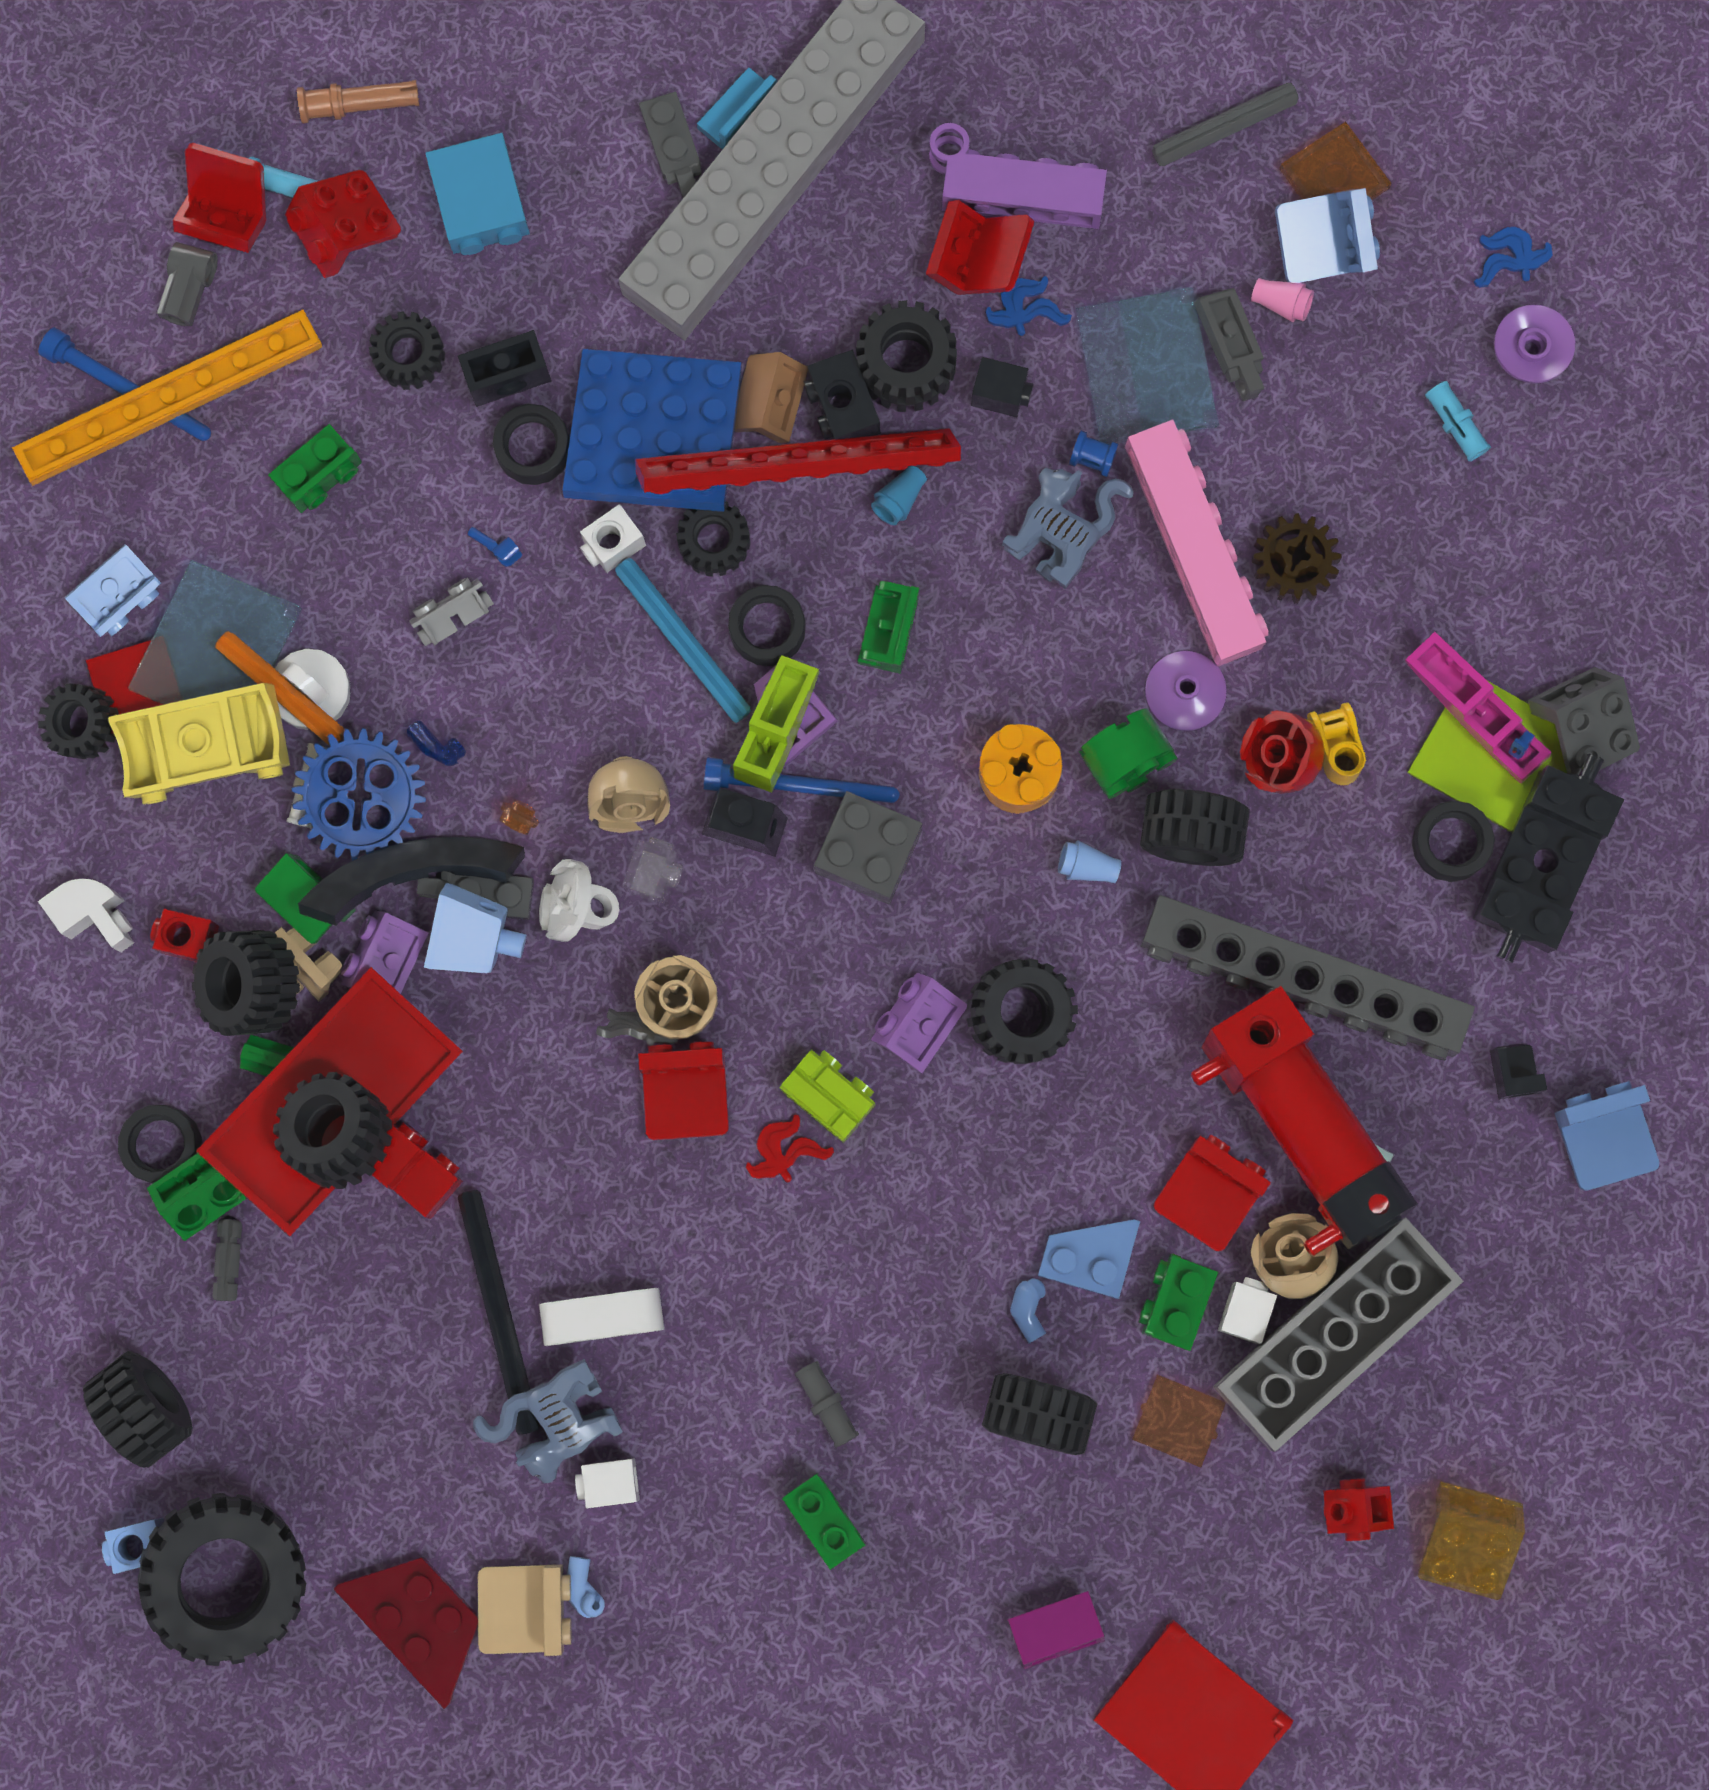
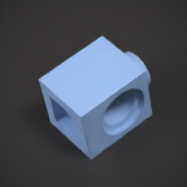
M164 1518L105 1532L106 1541L102 1542V1553L108 1567L112 1566L113 1574L140 1568L139 1561L141 1555L137 1559L130 1556L126 1547L127 1541L132 1535H136L142 1540L143 1549H146L150 1541V1534L156 1526L160 1527L164 1523Z

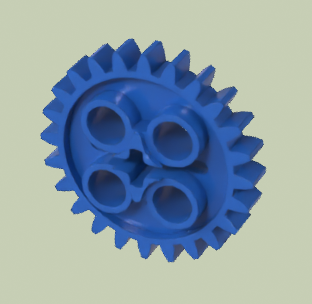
M346 728L343 732V741L340 742L330 733L328 734L330 746L326 749L316 742L313 744L318 754L315 759L306 755L302 756L304 762L309 766L308 770H295L294 772L304 782L303 785L291 787L292 792L302 795L303 798L293 803L292 807L293 809L305 810L306 812L297 822L299 825L312 824V828L306 836L308 839H312L320 834L322 836L319 846L321 850L326 849L331 843L335 844L334 853L337 858L341 856L345 848L350 849V856L353 861L357 859L360 850H365L366 854L374 852L376 847L381 849L389 847L388 842L391 840L397 844L404 843L399 833L402 830L410 833L415 832L414 828L408 823L410 817L422 818L423 816L413 807L415 803L426 802L425 797L415 794V789L425 785V781L412 779L411 776L420 766L418 764L406 766L404 762L408 759L411 752L405 750L396 754L395 750L398 740L395 738L386 746L383 745V732L381 731L375 734L373 740H368L366 728H361L358 739H353L350 731ZM364 758L365 769L362 786L365 791L370 792L369 798H362L360 829L355 831L352 828L355 802L352 797L347 796L348 790L352 791L356 788L357 760ZM336 761H344L351 768V775L344 783H334L328 777V769ZM384 764L390 767L392 778L387 785L378 787L371 783L370 771L374 766ZM333 802H341L348 808L347 818L340 824H332L325 818V810ZM375 805L385 806L389 811L388 821L381 827L369 825L366 819L368 810Z

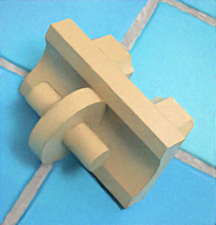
M281 927L275 933L277 938H283L287 942V950H292L295 956L293 962L295 966H298L299 975H297V978L301 982L299 992L305 986L318 1001H321L329 993L330 984L341 973V962L329 951L313 962L305 952L317 943H309L294 928L285 932Z

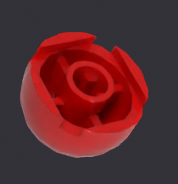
M1276 710L1264 718L1258 717L1251 723L1243 736L1240 756L1241 760L1246 762V768L1249 773L1245 774L1252 784L1261 790L1284 794L1300 791L1315 780L1322 769L1325 750L1323 739L1315 725L1300 715Z

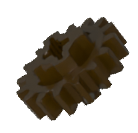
M1299 513L1294 514L1292 522L1289 524L1283 516L1278 517L1276 522L1277 529L1266 525L1263 530L1266 539L1257 538L1254 547L1261 552L1253 554L1252 563L1261 565V567L1254 576L1256 579L1266 577L1268 581L1263 589L1265 592L1272 590L1274 587L1279 590L1277 600L1282 601L1286 593L1292 594L1294 604L1299 603L1304 593L1310 601L1315 600L1317 596L1316 588L1326 592L1331 585L1327 578L1336 579L1339 570L1332 566L1338 564L1342 558V554L1332 552L1339 541L1337 538L1327 540L1325 536L1330 528L1328 525L1321 527L1319 530L1314 527L1316 517L1311 516L1307 524L1301 523ZM1298 534V537L1288 541L1281 539L1287 535ZM1312 541L1317 544L1322 555L1316 553ZM1302 545L1301 561L1299 565H1296L1294 571L1291 572L1292 556L1294 552H1297L1299 546ZM1271 562L1278 565L1282 574L1281 577L1275 572ZM1304 576L1313 578L1307 582L1295 583L1296 579Z

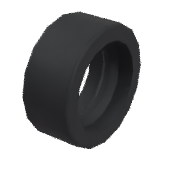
M525 404L512 408L501 417L494 429L492 444L498 463L508 477L521 484L539 485L550 482L563 472L566 467L570 439L565 423L556 412L543 405ZM530 422L541 423L548 427L554 434L556 441L555 451L551 458L545 463L534 467H527L517 463L510 455L508 448L509 439L514 430L522 424Z
M761 585L748 589L736 599L729 612L728 629L734 648L744 659L756 665L775 666L781 655L788 658L793 657L799 651L805 639L806 623L800 603L790 592L778 586ZM762 603H774L782 607L789 615L791 621V631L787 639L781 645L771 649L759 648L753 645L746 638L743 630L744 619L748 611Z
M1450 801L1438 804L1421 818L1414 829L1412 847L1415 859L1423 871L1435 879L1455 882L1471 877L1485 866L1493 853L1495 837L1492 824L1481 810L1470 803ZM1443 819H1462L1476 833V852L1464 864H1445L1438 860L1430 849V832L1435 824Z
M148 1105L135 1111L124 1122L118 1136V1154L123 1166L135 1178L152 1184L196 1155V1150L202 1145V1136L197 1124L185 1112L167 1105ZM166 1120L180 1129L184 1138V1150L174 1165L165 1169H153L146 1166L140 1160L136 1151V1140L140 1131L147 1124Z

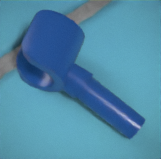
M471 527L468 531L470 537L487 547L505 567L511 566L523 556L518 546L510 537H507L498 545L494 539H491L474 527Z

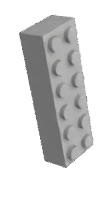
M1406 1217L1381 1234L1341 1270L1325 1289L1310 1298L1270 1334L1262 1344H1259L1213 1386L1269 1451L1276 1452L1463 1282L1458 1274Z

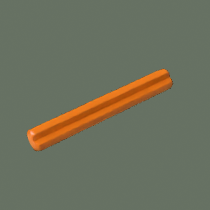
M227 631L218 639L215 645L218 651L257 684L268 683L274 685L277 701L326 744L329 745L328 734L330 733L338 742L343 741L344 728L291 684L234 633Z

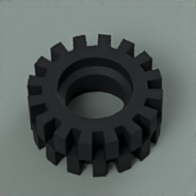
M404 311L397 312V319L393 320L391 315L385 317L387 324L382 326L378 323L375 330L377 334H371L369 341L372 347H369V353L376 370L384 381L387 379L389 384L396 388L397 385H401L403 390H410V385H415L419 389L424 387L423 381L428 380L431 383L435 379L433 375L435 371L440 373L442 370L441 360L445 361L444 345L436 327L432 326L430 320L425 316L423 319H420L419 314L411 312L410 317H407ZM414 338L422 344V353L417 361L411 364H401L394 360L392 351L399 340Z
M726 501L724 512L699 509L690 511L687 509L683 513L684 519L683 521L679 520L678 533L676 535L680 554H682L683 560L687 565L690 564L695 572L700 573L702 571L705 572L706 576L713 577V573H719L720 576L727 575V570L732 569L735 571L739 568V562L745 561L747 550H750V533L744 515L740 514V510L735 505L730 507ZM718 524L728 531L729 542L724 549L718 552H708L699 545V533L707 525Z
M69 683L65 684V688L59 686L53 691L56 696L47 695L44 701L49 704V707L40 708L39 714L46 715L45 721H38V728L47 730V732L41 734V738L43 741L50 742L47 747L51 751H56L58 755L66 757L94 759L99 757L98 752L105 753L110 749L105 742L114 743L116 737L111 734L112 728L110 727L108 717L119 715L118 708L109 707L114 701L111 697L104 696L106 692L95 687ZM83 706L88 715L87 727L81 736L75 737L70 729L71 716L77 707Z

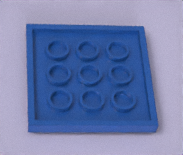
M583 349L562 490L564 498L724 512L728 484L712 486L706 490L686 488L672 490L666 494L644 493L636 475V459L732 450L742 373L741 362Z

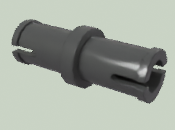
M816 1361L796 1372L795 1376L799 1379L813 1404V1407L810 1409L814 1417L819 1415L834 1442L835 1448L857 1437L859 1433L855 1430L840 1403L843 1401L842 1396L839 1392L835 1394L819 1366V1362Z

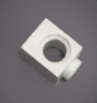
M620 504L580 531L585 543L580 547L581 551L593 567L600 564L606 573L646 546L642 533ZM616 534L621 538L616 547L606 549L600 546V541L605 535Z
M1245 1277L1243 1284L1239 1282L1232 1283L1217 1331L1255 1344H1262L1277 1295L1267 1292L1268 1287L1263 1282Z
M635 1458L585 1464L581 1466L582 1474L575 1475L578 1500L585 1499L586 1508L632 1503L640 1500Z

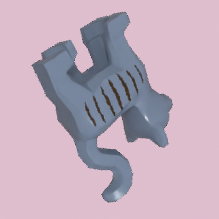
M1043 469L1038 477L1041 485L1040 496L1028 508L1018 535H1007L1002 542L1004 550L1020 560L1029 554L1040 541L1045 543L1054 552L1049 560H1041L1036 567V572L1050 582L1054 579L1061 587L1066 589L1081 571L1086 554L1111 529L1114 523L1115 512L1111 497L1115 494L1129 499L1133 497V488L1126 481L1115 478L1105 481L1098 488L1095 505L1099 518L1091 523L1063 507V504L1076 495L1077 490L1081 486L1080 478L1082 472L1077 470L1074 474H1071L1063 469Z
M585 1359L561 1369L549 1382L541 1383L527 1392L513 1395L503 1404L498 1425L490 1426L482 1416H477L473 1420V1428L479 1438L484 1442L498 1443L506 1440L515 1430L518 1412L523 1410L532 1412L544 1428L548 1438L547 1440L531 1443L519 1449L515 1453L518 1459L516 1463L518 1467L524 1465L532 1476L537 1477L543 1483L552 1482L556 1478L558 1467L563 1460L582 1453L601 1434L608 1432L613 1436H617L623 1432L611 1407L599 1409L584 1416L579 1411L575 1403L579 1397L585 1394L594 1397L602 1392Z

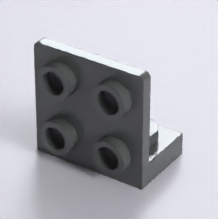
M1593 667L1528 699L1532 715L1555 723L1567 774L1579 775L1588 753L1596 755L1595 759L1598 757L1604 759V763H1602L1600 768L1602 770L1640 749L1626 685L1622 676Z

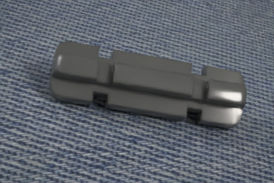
M223 1219L218 1222L217 1237H220V1243H216L214 1277H217V1283H213L212 1294L213 1299L216 1301L231 1302L237 1298L238 1284H234V1281L239 1275L241 1244H237V1239L241 1238L242 1223L238 1220Z

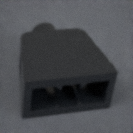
M720 788L713 797L702 835L776 857L788 818L773 803Z

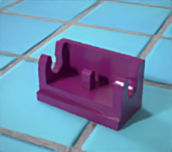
M1088 1591L1008 1619L1024 1669L1105 1641Z

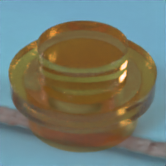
M514 799L512 804L503 802L500 808L503 812L499 820L506 826L525 835H528L531 828L537 827L539 821L534 817L536 812L534 808L517 799Z

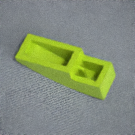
M781 655L749 722V732L733 764L734 779L772 793L802 723L819 675V669Z

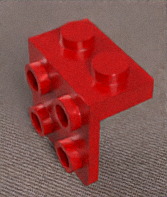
M190 143L185 150L188 195L173 218L174 232L249 253L266 223L263 165L249 158Z
M362 170L299 186L285 213L289 227L298 235L307 250L309 259L318 267L324 278L339 273L349 252L395 239L401 232V227L368 174Z
M960 200L948 201L926 275L957 295L1011 291L1019 276L1024 254L1030 241L1034 220L1026 214L985 218Z
M714 1042L690 1043V1050L673 1051V1045L668 1044L648 1046V1053L638 1054L639 1071L643 1074L646 1135L651 1140L723 1136L728 1132L725 1053L722 1048H714Z
M1200 1135L1185 1154L1153 1206L1158 1214L1212 1250L1219 1252L1226 1248L1256 1200L1263 1196L1271 1182L1263 1177L1266 1170L1255 1162L1245 1158L1241 1163L1229 1155L1231 1147L1213 1135H1209L1207 1139Z

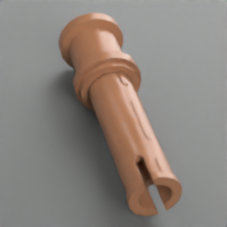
M416 80L342 89L341 85H337V83L330 84V88L305 90L304 87H297L298 107L302 124L309 123V120L313 118L334 116L336 120H341L349 112L414 105L420 106Z

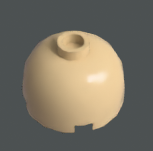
M627 756L616 758L601 767L593 775L589 783L587 801L589 819L591 821L593 819L598 820L599 828L605 831L625 833L643 830L635 822L654 819L656 825L662 822L669 814L670 800L666 782L655 766L645 761Z
M682 955L667 957L651 963L639 976L634 991L636 1009L642 1022L655 1034L668 1039L689 1038L701 1032L713 1019L718 1005L717 987L710 972L697 960Z
M1299 1213L1287 1214L1269 1222L1270 1229L1265 1231L1261 1237L1259 1233L1256 1235L1251 1248V1257L1259 1278L1270 1291L1288 1299H1304L1314 1296L1325 1289L1334 1277L1338 1263V1252L1335 1243L1315 1256L1310 1255L1304 1246L1306 1240L1328 1227L1326 1224L1324 1226L1317 1222L1314 1216Z

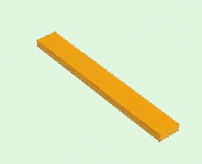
M301 310L12 447L29 482L34 486L154 429L177 416L196 409L322 348V343L304 310Z

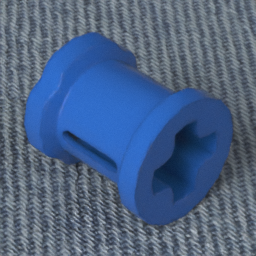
M1081 430L1069 465L1075 467L1077 464L1101 471V475L1108 477L1119 444L1115 442L1107 444L1087 437V432Z

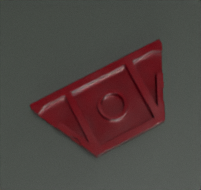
M421 1557L338 1584L334 1588L335 1592L442 1708L445 1709L451 1704L454 1696L453 1693L467 1660L472 1640L478 1629V1614L426 1558Z

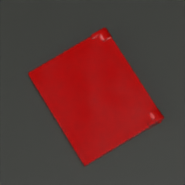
M1175 1620L1166 1625V1629L1093 1719L1175 1790H1239L1274 1745L1291 1728L1294 1721L1187 1633Z

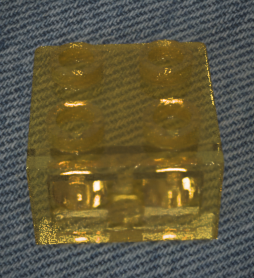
M1440 1481L1436 1493V1521L1418 1569L1419 1579L1499 1600L1503 1594L1525 1534L1523 1504Z

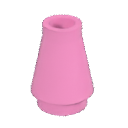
M1258 278L1253 289L1251 301L1263 305L1291 322H1294L1295 319L1305 321L1312 305L1314 290L1307 289L1304 283L1269 281Z

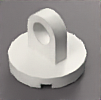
M303 649L290 653L277 664L275 669L336 721L342 716L350 701V681L348 673L335 657L322 650ZM278 702L281 718L297 729H309Z
M565 859L552 869L551 875H555L552 884L546 883V886L543 888L539 907L540 925L542 930L548 931L546 936L549 939L561 942L570 941L577 935L581 927L601 929L612 924L617 919L619 902L616 896L603 886L591 884L589 868L583 862ZM592 898L602 903L604 907L602 918L593 913L590 904Z

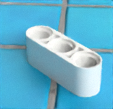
M659 1288L539 1304L544 1346L664 1330Z

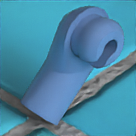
M1035 1278L1022 1281L1016 1287L1010 1308L1011 1315L1028 1344L1046 1334L1035 1315L1040 1298L1045 1296L1046 1290L1044 1284Z

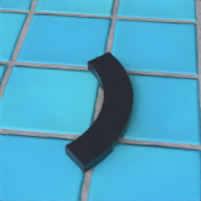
M437 837L392 845L361 856L325 877L298 903L299 913L337 926L351 910L372 897L374 890L391 882L395 886L408 881L427 878L428 873L446 871L459 876L481 877L506 883L525 858L524 847L508 842L474 837Z

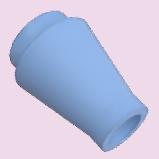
M1079 840L1075 843L1065 842L1058 863V873L1066 875L1067 880L1116 883L1121 869L1120 859L1112 858Z

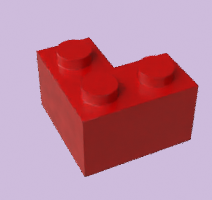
M404 1122L400 1127L392 1124L393 1128L387 1131V1134L392 1137L391 1145L384 1147L383 1152L387 1155L383 1162L378 1160L375 1163L374 1168L376 1171L372 1176L386 1188L394 1190L425 1218L431 1219L463 1182L456 1175L460 1168L442 1152L436 1158L424 1147L429 1141L413 1127L408 1126Z

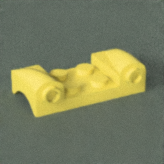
M260 683L108 717L122 756L124 770L123 795L126 798H141L142 804L166 801V793L174 791V788L242 773H258L259 779L274 778L283 775L282 768L290 766L275 687L272 684Z

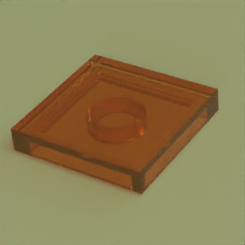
M1346 121L1281 163L1279 168L1301 199L1366 188V194L1373 200L1390 189L1392 184Z

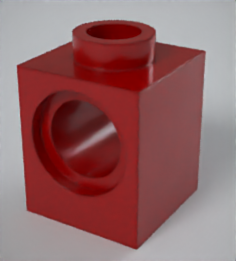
M163 909L161 918L157 917L152 925L150 939L154 942L152 948L161 954L198 962L196 956L199 949H204V942L208 938H214V934L218 933L219 925L209 919ZM189 926L191 930L189 941L182 946H176L174 943L176 931L181 927Z

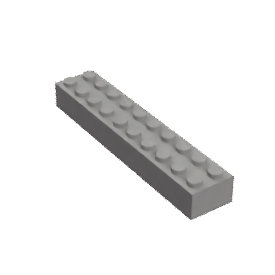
M843 0L619 277L622 295L685 341L924 43L925 21L895 0Z

